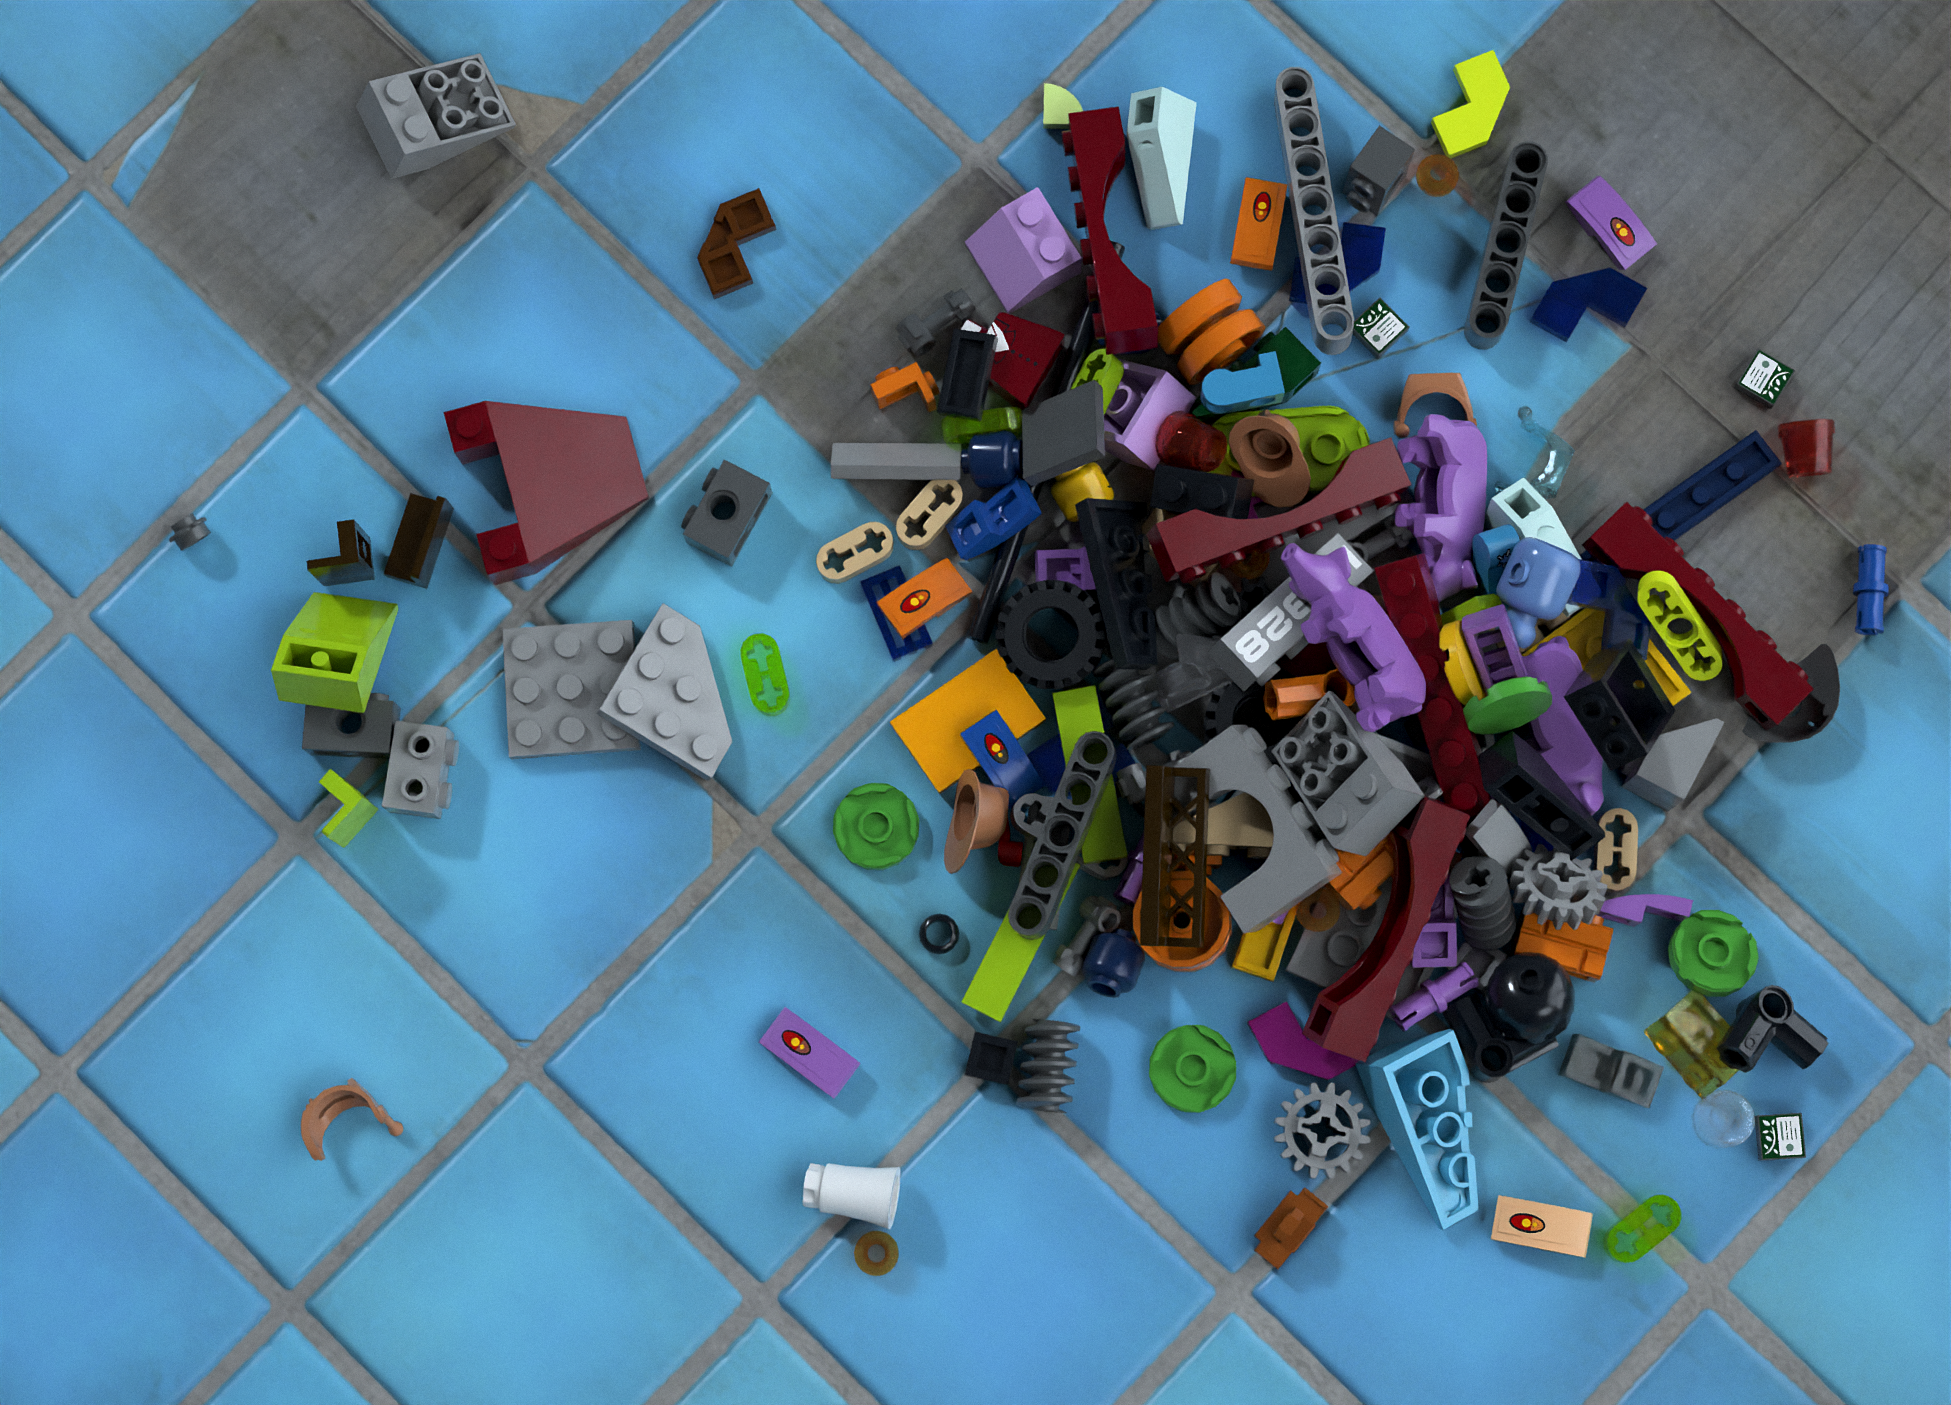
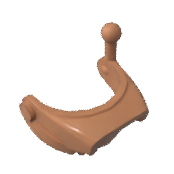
M1425 373L1408 375L1398 408L1397 421H1394L1393 424L1394 435L1399 438H1406L1409 435L1410 429L1408 425L1404 424L1410 406L1423 395L1434 392L1445 393L1454 397L1463 408L1465 421H1471L1477 426L1476 418H1473L1468 391L1461 374Z
M350 1078L347 1080V1085H338L325 1089L315 1099H309V1104L306 1105V1110L302 1113L301 1135L311 1157L315 1161H322L326 1158L322 1148L325 1130L335 1117L347 1109L362 1106L371 1108L377 1120L381 1124L385 1123L387 1125L388 1131L392 1136L401 1135L404 1130L403 1125L398 1121H394L383 1105H378L361 1084Z

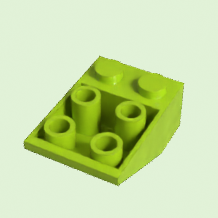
M313 592L283 634L271 668L279 701L364 713L398 612V604Z

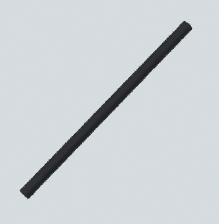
M1111 241L1118 256L1122 259L1125 247ZM1088 293L1051 398L1071 390L1082 364L1088 357L1094 340L1092 314L1098 313L1099 310L1097 301L1089 302ZM1044 481L1034 486L1028 484L1036 502ZM1029 525L999 544L967 635L969 639L982 644H988Z

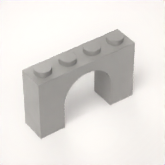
M1231 725L1174 767L1210 769L1209 804L1227 792L1239 790L1259 800L1271 818L1274 839L1267 860L1257 871L1220 896L1242 932L1246 934L1259 931L1336 878L1342 871L1336 864L1339 861V857L1335 849L1326 839L1321 840L1312 827L1315 823L1313 815L1302 802H1296L1288 790L1291 784L1287 775L1278 765H1272L1264 753L1267 747L1261 735L1254 728H1248L1247 725ZM1175 777L1174 796L1184 807L1197 796L1198 777ZM1174 806V817H1176L1180 812ZM1196 807L1190 812L1192 816L1196 814Z

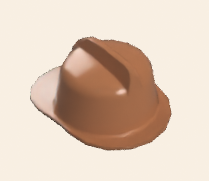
M1268 409L1260 411L1257 416L1245 417L1236 422L1229 433V446L1244 477L1254 480V494L1265 503L1276 507H1290L1303 500L1309 491L1311 476L1308 465L1299 448V434L1292 422L1281 415L1270 413Z
M967 769L962 773L956 788L954 812L944 849V864L950 874L960 870L970 850L990 847L997 842L1004 833L1007 824L1008 791L1004 788L979 782L976 772L972 769Z

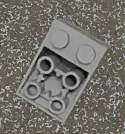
M481 53L369 81L356 105L391 179L430 169L516 126Z
M1328 691L1272 750L1275 758L1335 849L1367 856L1425 797L1404 764L1373 732L1365 731L1361 727L1356 715L1332 691Z

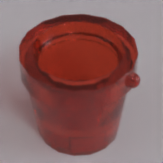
M1180 410L1171 413L1163 421L1156 436L1155 447L1157 456L1163 463L1175 467H1186L1210 472L1218 468L1224 460L1227 452V439L1222 431L1199 420L1195 415Z
M1803 420L1783 423L1777 426L1778 439L1781 440L1788 477H1810L1832 473L1833 434L1836 433L1835 420Z

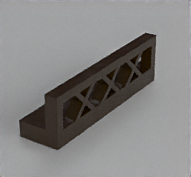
M1146 765L1140 946L1204 948L1209 768ZM1175 777H1198L1197 796L1184 807L1174 796ZM1174 806L1180 812L1176 817H1174ZM1195 807L1196 819L1190 813ZM1186 818L1196 829L1195 841L1183 852L1173 841V829ZM1172 850L1178 856V858L1173 863ZM1194 852L1195 864L1188 858ZM1182 863L1194 874V886L1183 896L1171 885L1172 873ZM1172 896L1177 902L1170 908ZM1192 897L1193 908L1187 903ZM1181 907L1193 919L1192 938L1169 937L1170 918Z

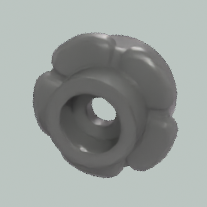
M192 513L171 526L175 534L169 538L170 543L175 541L180 550L183 551L211 533L204 523L207 519L203 517L197 520Z

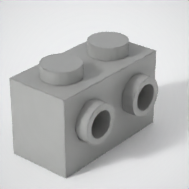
M403 721L395 722L382 807L388 812L441 819L442 809L449 808L452 797V783H447L449 766H455L457 763L459 741L454 740V733L448 727Z

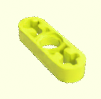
M1652 571L1645 574L1638 583L1637 601L1648 620L1689 677L1699 681H1706L1716 677L1722 669V648L1672 575L1664 571ZM1656 588L1658 592L1665 591V602L1668 607L1664 611L1663 602L1656 594L1650 596V589ZM1684 618L1690 621L1693 627L1687 633L1677 634L1668 628V624L1673 619ZM1696 641L1700 654L1704 658L1710 656L1709 663H1704L1701 659L1695 660V649L1692 645Z

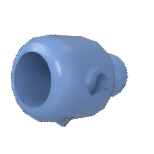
M1533 537L1523 538L1516 544L1496 589L1500 600L1510 605L1507 614L1518 646L1524 649L1531 646L1536 638L1535 626L1539 618L1552 620L1561 615L1581 571L1580 561L1575 555Z

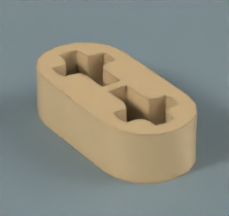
M931 480L902 512L897 520L896 532L899 541L904 547L910 550L926 548L946 527L945 525L959 512L962 507L963 493L961 486L956 480ZM948 488L953 490L951 493L953 504L948 505L943 502L934 512L930 509L936 502L935 490L938 489L941 492H945ZM924 515H927L929 518L923 525L925 536L921 538L919 535H914L911 539L907 537L908 527L906 523L911 521L916 524Z
M869 522L825 544L820 548L816 558L819 574L824 580L839 584L884 562L893 551L894 542L891 531L880 522ZM873 533L876 538L885 537L881 542L882 550L875 553L872 548H867L858 553L857 549L867 544L866 535ZM851 552L853 554L852 557L843 562L844 570L837 573L834 568L826 570L824 567L829 564L828 555L831 553H835L839 558Z
M1614 808L1605 812L1597 821L1605 832V838L1594 845L1593 870L1602 871L1603 876L1600 882L1607 885L1606 891L1610 893L1621 892L1629 887L1635 880L1637 872V820L1628 810ZM1615 817L1620 818L1621 826L1628 828V832L1623 833L1619 838V847H1613V832L1606 831L1605 827L1611 824ZM1613 854H1618V868L1626 871V876L1619 878L1617 884L1612 883L1610 875L1604 874V868L1612 865Z

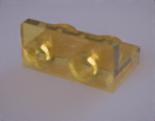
M1692 990L1689 991L1662 1017L1644 1030V1033L1652 1041L1656 1050L1666 1057L1682 1076L1684 1082L1701 1098L1706 1097L1724 1085L1739 1071L1738 1069H1730L1719 1059L1720 1054L1716 1048L1730 1025L1702 994Z

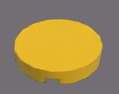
M1457 620L1444 624L1440 631L1439 644L1442 651H1449V661L1444 662V669L1451 689L1457 700L1464 706L1476 695L1480 701L1486 697V693L1462 631V621Z

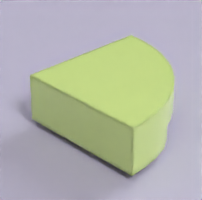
M1044 83L1043 129H1069L1068 113L1083 111L1079 101L1066 89L1054 84Z

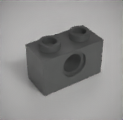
M1379 125L1349 168L1342 192L1347 196L1346 199L1349 204L1361 212L1367 213L1369 210L1378 216L1406 177L1415 149Z
M723 460L719 470L712 468L708 473L702 486V491L706 493L698 507L692 505L682 521L681 528L685 529L683 536L687 544L732 567L773 492L769 482ZM721 503H731L736 507L733 516L727 520L716 519L713 516V511Z
M381 693L370 694L364 713L305 705L302 749L308 754L316 756L390 759L395 722L400 721L401 708L394 701H389V695ZM360 714L362 718L360 728L355 733L344 734L342 729L344 720L349 715Z

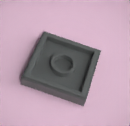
M1095 380L1022 410L1023 479L1028 484L1034 486L1105 457L1103 387Z

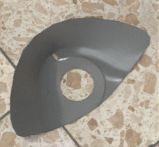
M1827 644L1819 645L1806 658L1797 663L1806 672L1809 678L1807 682L1814 688L1801 701L1799 712L1795 716L1785 717L1777 726L1767 731L1750 715L1742 731L1746 736L1770 743H1790L1809 739L1821 732L1830 723L1839 706L1840 680L1834 653ZM1808 722L1814 723V726L1809 725Z

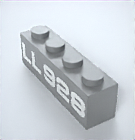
M1337 533L1315 554L1325 556L1344 546L1347 550L1351 566V576L1347 580L1351 585L1366 591L1368 588L1363 582L1374 570ZM1290 576L1225 634L1208 652L1210 657L1243 692L1255 681L1261 687L1265 685L1281 669L1276 662L1284 654L1292 660L1309 644L1301 630V624L1309 620L1312 605L1292 592L1289 587V582L1292 580Z

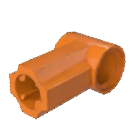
M1338 669L1322 675L1270 680L1265 683V693L1263 696L1265 711L1271 716L1272 720L1304 717L1327 693V686L1331 687L1339 699L1349 707L1356 701L1354 695L1355 687L1342 676Z

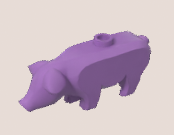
M1430 414L1424 418L1423 424L1418 430V435L1401 439L1397 445V452L1402 463L1410 462L1420 468V472L1414 487L1416 503L1399 504L1395 509V524L1397 527L1407 528L1416 537L1422 554H1425L1437 593L1438 603L1460 590L1478 587L1475 568L1470 560L1473 555V537L1476 534L1482 533L1484 527L1487 446L1482 433L1473 422L1449 420L1443 415Z
M1295 543L1287 545L1282 552L1281 560L1292 579L1289 582V587L1299 598L1312 605L1309 620L1301 624V630L1308 643L1326 642L1329 655L1338 671L1355 687L1354 695L1360 709L1356 713V718L1365 731L1375 732L1402 716L1406 717L1420 712L1426 696L1424 675L1397 629L1375 598L1367 591L1351 585L1347 580L1351 576V566L1346 548L1344 546L1324 556L1307 553Z
M1556 636L1548 642L1539 644L1537 649L1528 656H1522L1528 677L1537 678L1538 683L1542 680L1547 682L1552 694V704L1547 711L1527 723L1531 738L1524 741L1543 756L1592 816L1601 808L1604 800L1602 792L1603 758L1564 698L1583 669L1577 654L1569 648L1567 639L1562 636ZM1511 658L1490 664L1491 670L1511 664ZM1515 674L1512 676H1508L1493 681V683L1496 684L1512 678H1517V675Z

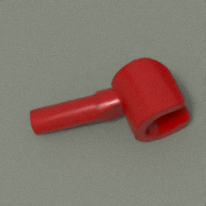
M1007 818L1005 831L999 838L998 861L1005 866L1020 867L1023 842L1010 841V827Z

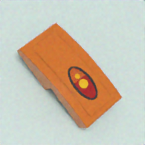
M1249 177L1245 178L1230 264L1272 271L1288 184Z
M945 558L900 585L876 603L903 640L935 616L939 618L973 592L949 559Z

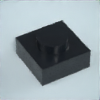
M975 1032L965 1076L1008 1086L1018 1041Z

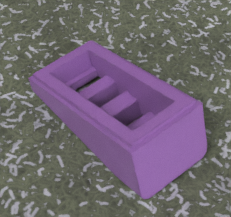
M1504 604L1478 611L1462 618V631L1486 696H1488L1486 690L1494 685L1493 681L1515 674L1517 678L1528 677ZM1498 626H1499V628H1500V629H1497V630H1494V631H1490V632H1487V633H1484V634H1481V635H1477V633L1482 632V631H1485V630H1488V629H1491V628H1495V627H1498ZM1501 641L1505 642L1506 646L1483 653L1482 647ZM1511 658V664L1492 670L1488 668L1489 664Z

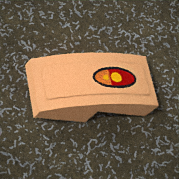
M1498 1195L1491 1240L1586 1258L1593 1213Z

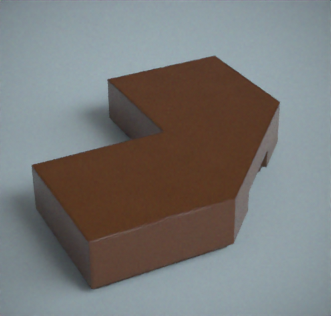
M759 188L719 205L713 219L714 223L698 254V263L714 300L753 284L752 277L738 245L776 230L775 223Z

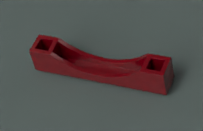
M1119 106L1068 113L1069 130L1061 131L1064 156L1073 157L1074 166L1067 167L1071 193L1079 192L1080 202L1074 203L1077 229L1085 228L1086 239H1080L1083 265L1091 264L1093 276H1086L1089 302L1097 301L1099 313L1092 314L1095 339H1104L1106 355L1158 348V325L1151 288L1138 279L1120 259L1109 239L1104 222L1107 198L1114 181L1125 166V139Z
M1390 437L1352 451L1340 463L1333 478L1320 494L1311 501L1289 512L1267 518L1235 519L1215 516L1194 509L1156 523L1146 535L1165 581L1169 582L1180 578L1182 583H1187L1206 574L1205 568L1219 563L1221 568L1224 569L1246 559L1244 553L1259 548L1260 553L1265 554L1285 545L1283 539L1298 534L1300 540L1316 535L1324 530L1322 524L1335 519L1339 525L1349 523L1363 515L1361 510L1375 505L1377 511L1389 508L1401 501L1400 495L1411 486V482Z
M1628 502L1624 503L1582 546L1612 576L1640 581L1645 574L1652 571H1664L1672 575L1719 642L1733 678L1735 700L1766 731L1777 726L1814 689L1807 682L1809 678L1806 672L1792 661L1787 662L1776 651L1777 645L1775 641L1764 631H1756L1745 620L1746 614L1744 610L1733 600H1725L1714 589L1715 583L1704 570L1700 568L1694 569L1683 558L1684 552L1673 539L1669 537L1663 538L1652 527L1653 521L1642 508L1638 506L1632 507Z
M1425 554L1411 556L1375 567L1389 619L1418 663L1426 681L1425 701L1422 704V710L1418 712V716L1438 783L1443 791L1444 803L1470 815V817L1477 816L1491 799L1497 800L1483 788L1478 757L1482 750L1475 733L1468 729L1463 714L1465 706L1457 700L1445 673L1444 662L1449 661V651H1442V648L1440 649V631L1443 624L1437 593Z
M1425 796L1391 830L1390 838L1393 847L1394 875L1390 900L1383 921L1371 944L1356 964L1338 981L1318 994L1302 1034L1322 1048L1366 1062L1370 1050L1377 1043L1379 1029L1387 1010L1395 1001L1396 989L1405 968L1412 961L1414 947L1422 928L1430 919L1431 907L1439 888L1447 879L1449 865L1457 846L1464 839L1470 815L1446 803Z

